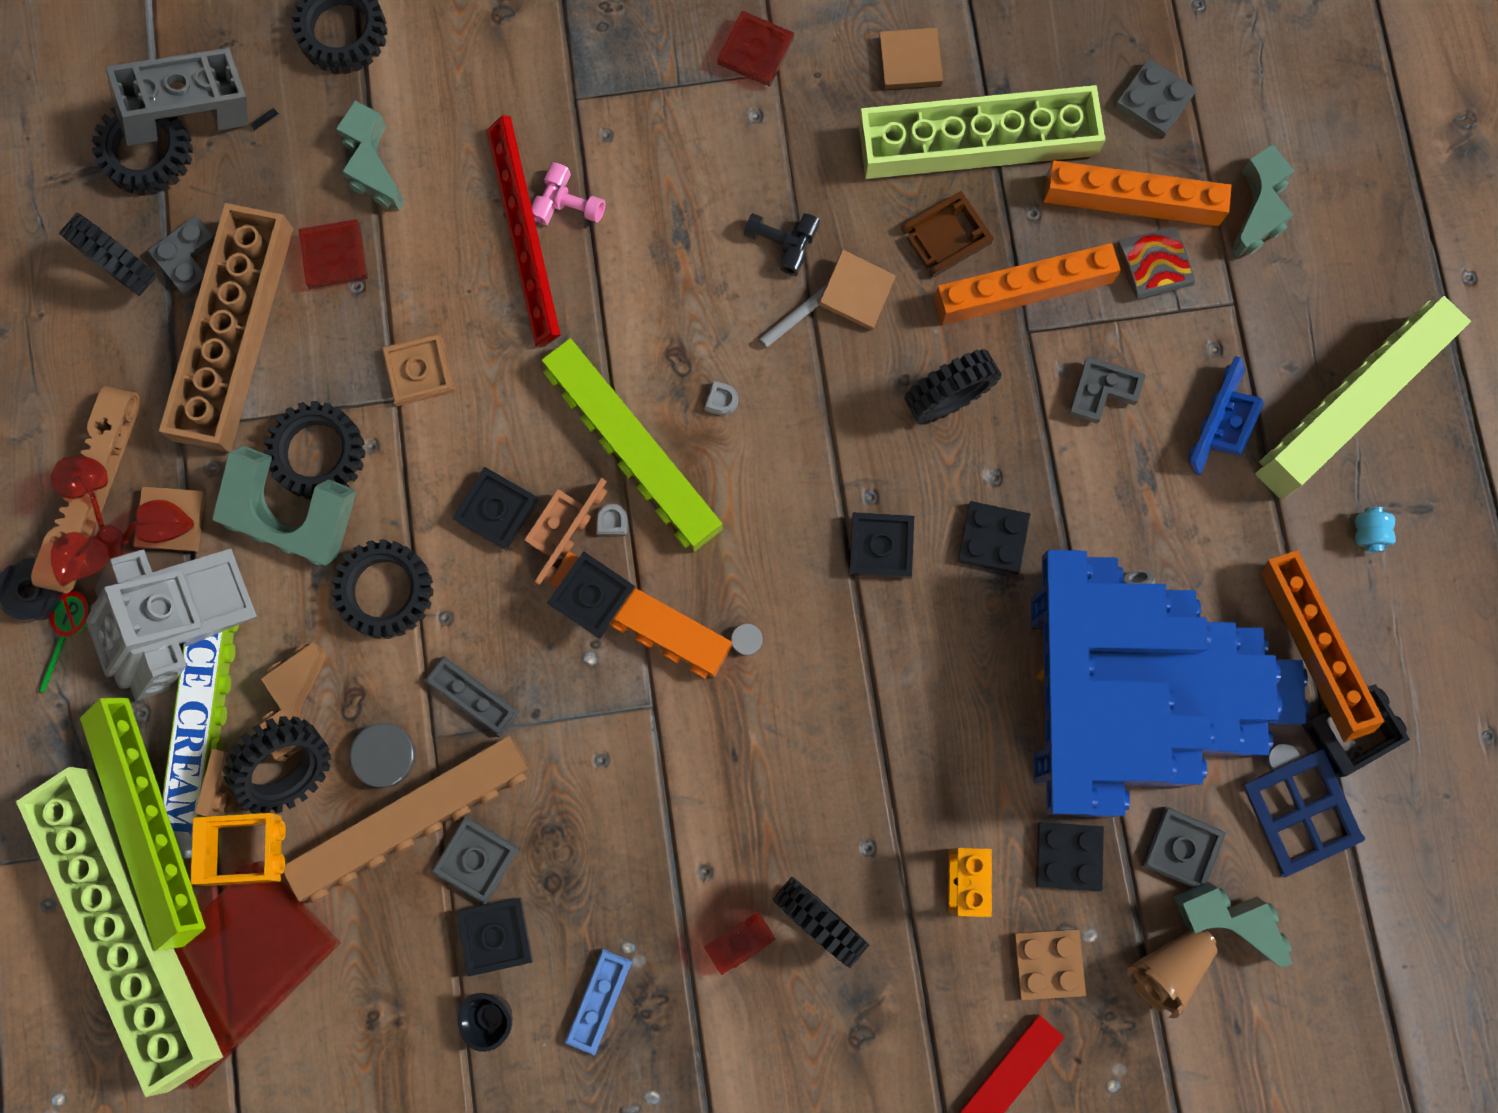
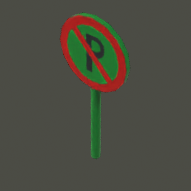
M70 591L69 593H64L60 604L50 614L51 627L60 636L40 685V693H44L47 689L66 637L78 635L87 625L86 619L91 612L90 603L86 596L80 592Z

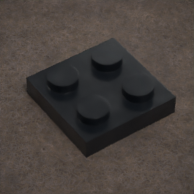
M484 467L452 519L507 551L537 503L538 497Z
M970 501L957 562L1018 575L1020 573L1031 514Z
M853 512L849 575L911 579L915 516Z
M583 551L547 604L600 640L631 597L636 586Z
M1038 822L1036 887L1102 891L1104 826Z
M522 897L456 911L467 977L533 962Z

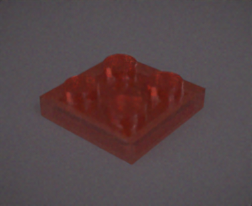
M741 11L717 58V64L770 87L794 40V32Z
M358 219L298 229L305 282L309 289L368 279L361 224Z

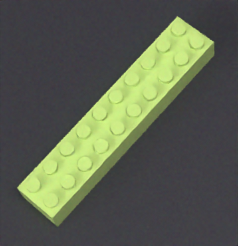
M68 767L17 800L16 803L145 1097L170 1092L223 1058L174 948L160 951L154 950L107 801L93 771L90 769Z

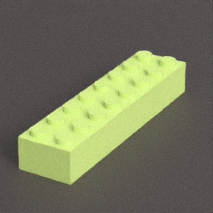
M1097 85L861 108L858 124L865 179L1098 156L1105 142Z
M1445 296L1435 303L1431 300L1426 302L1418 311H1415L1404 321L1403 325L1383 342V345L1372 352L1362 362L1363 364L1350 373L1336 390L1334 389L1327 395L1316 409H1313L1300 421L1301 423L1280 441L1279 445L1269 451L1259 461L1262 467L1255 475L1280 499L1301 487L1444 349L1471 320Z

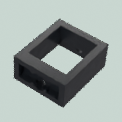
M1376 684L1367 686L1384 719L1379 728L1386 737V740L1351 760L1326 721L1331 717L1327 708L1306 719V724H1301L1316 750L1320 748L1325 750L1337 778L1350 775L1410 740L1406 733L1405 723L1400 717L1395 716L1389 706L1390 701L1387 694L1378 688Z

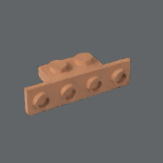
M603 478L600 479L584 505L557 489L527 535L524 542L549 557L548 562L534 582V585L537 587L542 582L549 584L558 570L553 564L559 555L565 558L568 551L574 545L570 538L577 529L582 532L591 516L586 513L591 505L599 506L608 491L603 487L607 481Z

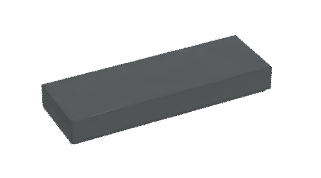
M445 656L440 659L424 680L500 737L520 712Z

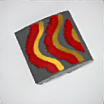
M1176 227L1118 241L1117 249L1128 269L1126 278L1137 299L1195 284L1192 267Z

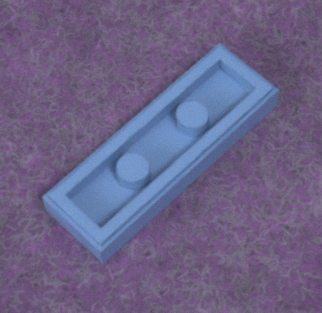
M602 949L564 1043L592 1055L596 1054L633 960Z

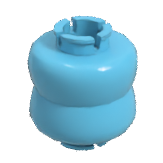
M1368 507L1364 509L1365 513L1358 514L1355 517L1354 522L1357 531L1354 540L1358 546L1365 547V552L1378 553V550L1380 553L1386 552L1385 547L1392 546L1396 542L1393 530L1396 519L1393 514L1385 513L1386 508L1372 507L1371 510Z

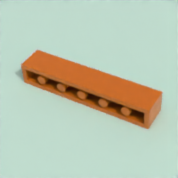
M1053 160L1046 175L1043 203L1219 227L1229 213L1232 185Z
M1109 243L938 285L934 301L941 325H946L1113 284L1121 269L1113 244Z
M1296 550L1269 559L1261 575L1343 742L1374 733L1384 722V719L1299 551Z
M568 551L550 582L553 589L556 590L579 556ZM635 589L610 625V627L623 634L626 629L636 634L635 640L650 649L653 644L664 650L662 655L674 663L678 664L680 660L691 665L689 670L703 679H706L707 675L715 678L732 648V641L638 589Z

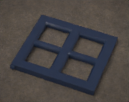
M1323 748L1317 749L1242 784L1280 869L1281 877L1286 878L1365 840V836L1358 827ZM1316 766L1328 794L1304 804L1293 776ZM1284 781L1296 809L1272 819L1260 791ZM1335 807L1346 835L1323 845L1311 817ZM1303 822L1314 849L1290 860L1278 832Z

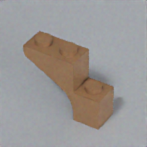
M309 642L304 643L293 651V657L285 662L279 661L267 669L266 672L268 674L261 678V681L281 710L279 712L274 710L266 714L260 720L262 722L260 724L262 729L267 728L266 720L272 718L277 725L280 716H287L289 720H291L292 716L300 718L302 705L327 658L326 651L321 645L315 642L311 644ZM288 746L271 754L275 760L285 762L303 748Z

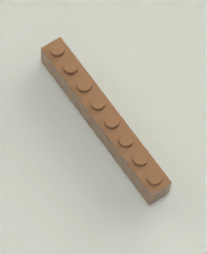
M508 736L287 863L283 873L298 902L310 900L311 904L328 896L329 892L327 889L339 884L342 887L357 879L356 873L367 867L368 870H372L385 863L386 859L384 856L394 850L399 854L415 845L413 839L422 834L425 837H429L443 829L441 823L451 817L456 821L471 812L470 806L479 801L484 805L499 796L497 791L507 785L510 788H514L527 780L525 775L532 770L514 738Z

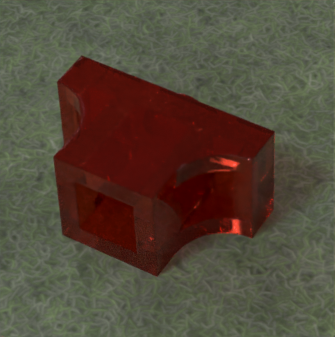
M757 911L704 946L719 973L723 975L762 951L764 947L776 940L759 911Z

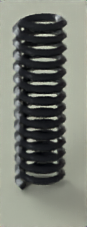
M272 108L266 114L260 116L259 119H255L250 125L255 131L279 113Z

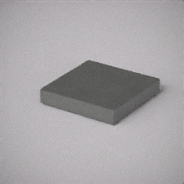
M1166 806L1162 810L1141 866L1188 887L1195 888L1208 882L1226 832Z
M464 816L431 872L487 905L518 854L520 847L468 816Z

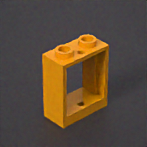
M273 813L194 817L191 885L215 886L281 882V874L285 870V858L281 854V842L286 835V826L284 821H282V816ZM265 825L264 873L217 875L218 828Z
M948 849V914L968 917H992V849ZM956 877H958V885L954 884Z

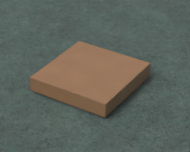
M937 28L882 31L879 33L884 90L942 86L943 75Z
M842 250L818 305L872 330L876 325L896 275Z
M441 333L382 347L396 407L455 392Z
M142 487L133 547L147 550L198 553L207 493L197 490Z

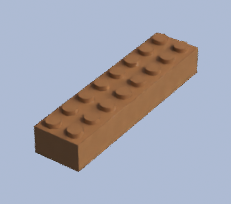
M228 203L224 204L159 428V432L173 442L227 453L232 450L293 233V227L283 214Z

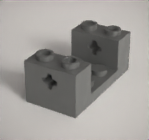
M229 48L106 66L111 99L127 146L158 141L155 119L211 110L218 130L248 125L247 98ZM173 82H181L185 87L173 89L169 85Z

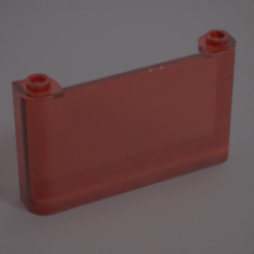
M248 861L235 874L264 873L265 862L256 861L252 864ZM282 880L281 882L229 885L201 912L206 929L184 947L174 948L223 1055V1058L184 1082L191 1090L198 1088L341 944L302 901L298 902L295 894Z

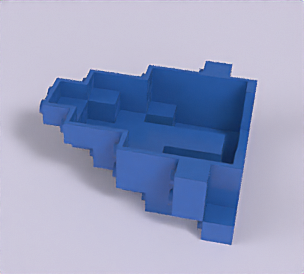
M1047 550L1042 555V588L1031 597V629H1043L1045 749L1033 753L1034 784L1046 785V814L1101 818L1125 816V810H1128L1130 806L1129 791L1125 790V786L1189 787L1203 784V778H1206L1207 763L1205 759H1202V756L1261 757L1269 755V749L1273 746V735L1268 730V726H1297L1306 724V718L1309 716L1310 707L1308 700H1305L1304 688L1308 683V673L1303 668V660H1276V655H1267L1269 642L1268 638L1264 636V628H1236V623L1207 622L1206 617H1200L1201 603L1199 599H1196V590H1166V584L1123 583L1124 573L1123 568L1118 567V557H1087V551Z

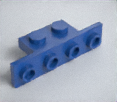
M1235 356L1232 364L1226 366L1222 379L1224 383L1220 392L1216 391L1212 398V411L1209 418H1204L1202 421L1200 439L1197 445L1194 444L1190 449L1188 460L1196 475L1201 476L1212 449L1242 456L1264 404L1262 398L1236 392L1245 372L1242 357Z

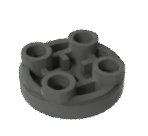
M388 723L374 724L362 730L354 739L350 750L351 767L355 775L368 785L383 788L393 787L403 781L411 772L415 762L416 746L403 729Z

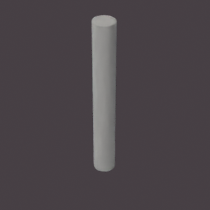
M826 285L759 338L761 344L765 348L769 347L819 306L818 303Z

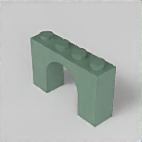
M246 446L230 451L213 514V521L223 524V527L228 530L241 531L251 535V538L255 541L276 545L282 552L303 556L315 565H327L339 557L357 490L329 479L320 483L314 488L308 515L303 525H288L278 520L270 512L264 497V487L272 456Z

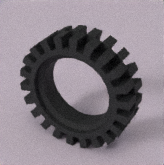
M297 0L295 7L298 12L292 11L291 16L294 21L291 23L293 35L305 57H308L314 66L318 64L319 68L323 71H326L329 67L331 72L338 74L339 67H341L344 74L351 73V65H354L356 70L359 71L363 69L361 61L365 60L370 65L373 62L371 54L373 53L377 57L380 55L381 50L378 45L385 46L386 39L384 35H387L388 29L385 25L387 24L378 0H304V3ZM349 5L360 10L365 16V27L361 36L354 43L340 48L329 47L320 43L314 35L315 24L319 16L333 6Z
M115 108L110 109L115 115L112 119L106 114L102 116L101 119L106 125L105 127L99 124L96 125L95 131L100 136L92 137V142L96 146L92 148V152L97 158L95 159L97 165L117 187L123 188L131 194L134 190L138 195H145V190L147 189L151 195L158 194L156 188L158 186L163 191L170 189L166 183L170 179L176 185L180 181L176 176L178 172L185 176L188 170L183 164L191 165L192 158L188 153H193V146L190 143L192 140L186 131L187 129L177 116L155 119L156 126L165 130L168 136V147L164 157L156 165L144 170L126 168L119 161L118 147L124 135Z
M78 212L59 232L66 241L138 296H141L158 276L139 258L134 256L133 253Z
M975 350L971 354H964L960 359L958 357L953 359L948 365L946 363L943 364L937 371L930 372L928 374L929 377L922 378L918 381L917 385H913L910 388V391L905 394L904 400L917 423L920 425L923 423L928 424L931 421H937L941 417L943 419L951 412L959 411L962 406H968L972 400L980 398L981 394L987 393L991 390L990 387L998 383L997 381L1001 379L1002 374L988 350Z
M311 401L310 406L302 402L298 403L299 409L294 410L292 407L287 408L285 411L288 415L284 418L280 414L275 418L278 424L276 427L270 425L268 428L271 437H265L264 444L268 447V450H263V453L272 456L269 470L272 472L273 478L294 495H302L305 499L312 500L315 486L328 479L350 487L347 484L350 479L355 482L358 478V475L355 473L356 470H362L364 465L361 462V457L365 458V450L362 448V445H365L358 427L338 407L334 408L331 404L325 402L321 405L318 401ZM312 425H325L333 428L339 434L342 442V452L337 464L329 472L320 476L308 477L296 473L288 459V449L294 436L300 430Z
M379 539V543H375L373 540L367 541V546L362 547L358 545L354 547L356 552L352 555L347 553L343 557L346 560L343 565L338 563L336 570L339 573L337 577H332V583L335 585V589H331V596L336 601L333 602L334 607L340 612L339 616L343 621L364 635L377 639L379 637L390 639L396 634L402 636L406 634L405 630H413L417 627L415 623L419 619L423 621L426 616L424 614L425 609H430L432 603L429 599L430 596H433L434 589L431 588V583H433L432 576L428 573L429 569L422 559L407 546H402L396 541L390 543L384 539ZM391 562L404 568L410 580V594L405 605L398 612L386 617H373L364 613L355 597V587L360 575L368 567L376 563Z
M280 716L277 725L272 718L266 720L267 728L262 729L259 724L252 727L256 733L253 736L245 732L241 736L244 742L243 745L234 743L231 747L234 754H227L225 758L228 765L223 766V773L225 774L223 778L243 809L246 811L249 809L254 814H257L259 810L261 813H270L271 809L276 814L283 812V804H286L289 809L295 807L294 800L299 797L302 802L308 798L305 794L307 790L314 793L318 789L315 781L323 782L326 776L322 771H329L330 764L328 763L331 760L330 749L309 721L305 719L301 721L296 716H292L291 720L287 716ZM288 746L303 748L302 759L288 775L271 784L257 785L252 783L253 771L265 757L276 750Z
M791 877L772 899L808 935L814 938L818 944L822 945L848 968L853 966L869 946L850 925L794 877Z

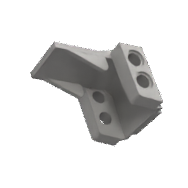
M143 549L109 560L94 588L98 599L90 605L91 612L86 619V624L106 678L114 676L120 689L130 687L136 702L170 689L187 665L179 646L180 643H182L183 647L190 646L234 626L254 620L257 615L232 549L152 572Z

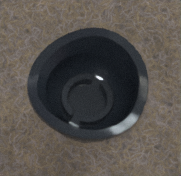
M475 993L468 996L462 1002L458 1012V1027L462 1039L471 1049L480 1052L494 1050L507 1039L513 1025L512 1009L503 997L496 994Z

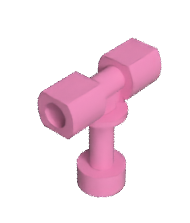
M552 162L544 178L547 187L542 196H536L531 207L535 222L542 225H548L555 208L561 210L564 206L583 211L585 219L599 222L605 211V200L595 196L585 200L568 194L566 184L571 173L568 167Z

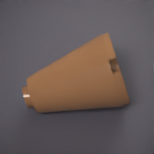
M1189 930L1134 962L1128 968V977L1132 974L1137 980L1133 984L1134 988L1155 1010L1161 1013L1166 1009L1172 1013L1169 1018H1178L1183 1013L1217 954L1216 940L1207 930L1196 934Z

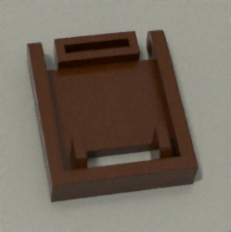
M962 191L906 222L901 227L904 234L914 230V233L910 234L907 239L926 268L936 263V266L930 270L932 277H936L989 246L994 239ZM962 211L975 229L971 233L970 238L955 218V215Z

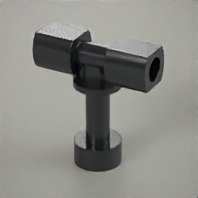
M752 213L747 221L744 236L756 240L757 236L760 235L783 244L782 251L786 252L781 263L780 270L791 276H797L805 259L806 253L804 250L807 243L812 244L820 225V219L811 214L804 213L797 229L790 228L788 233L763 224L764 217Z

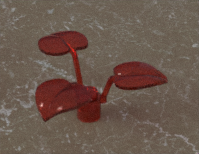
M68 456L58 460L51 472V486L58 495L69 499H77L88 493L99 528L96 537L92 535L87 539L86 536L79 532H70L59 537L53 544L51 549V566L61 586H65L74 580L91 576L102 570L110 559L122 556L124 554L123 543L130 542L129 537L135 528L137 538L147 543L169 541L184 535L194 528L193 520L177 505L166 500H152L138 507L136 510L137 521H132L125 533L122 534L115 526L104 525L98 501L93 491L102 489L108 484L107 471L100 462L86 456Z

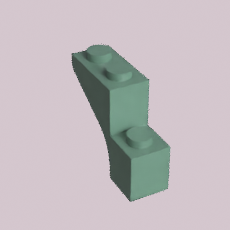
M355 100L336 128L342 139L341 143L347 149L355 152L342 172L349 182L348 186L360 195L367 193L373 196V200L380 206L387 209L391 206L400 211L404 200L378 157L379 140L386 129L384 120L380 113Z
M1274 144L1251 158L1241 171V174L1250 186L1252 204L1232 245V252L1237 258L1245 252H1248L1249 255L1256 252L1265 244L1263 240L1269 236L1272 239L1280 236L1288 229L1286 223L1293 216V213L1278 194L1290 185L1287 181L1295 171Z
M1210 882L1174 896L1185 926L1195 934L1210 928H1227L1233 930L1278 966L1286 967L1293 964L1289 952L1292 951L1291 945L1287 937L1279 932L1276 924L1279 921V917L1271 903H1267L1256 896L1230 907L1231 904L1226 892Z

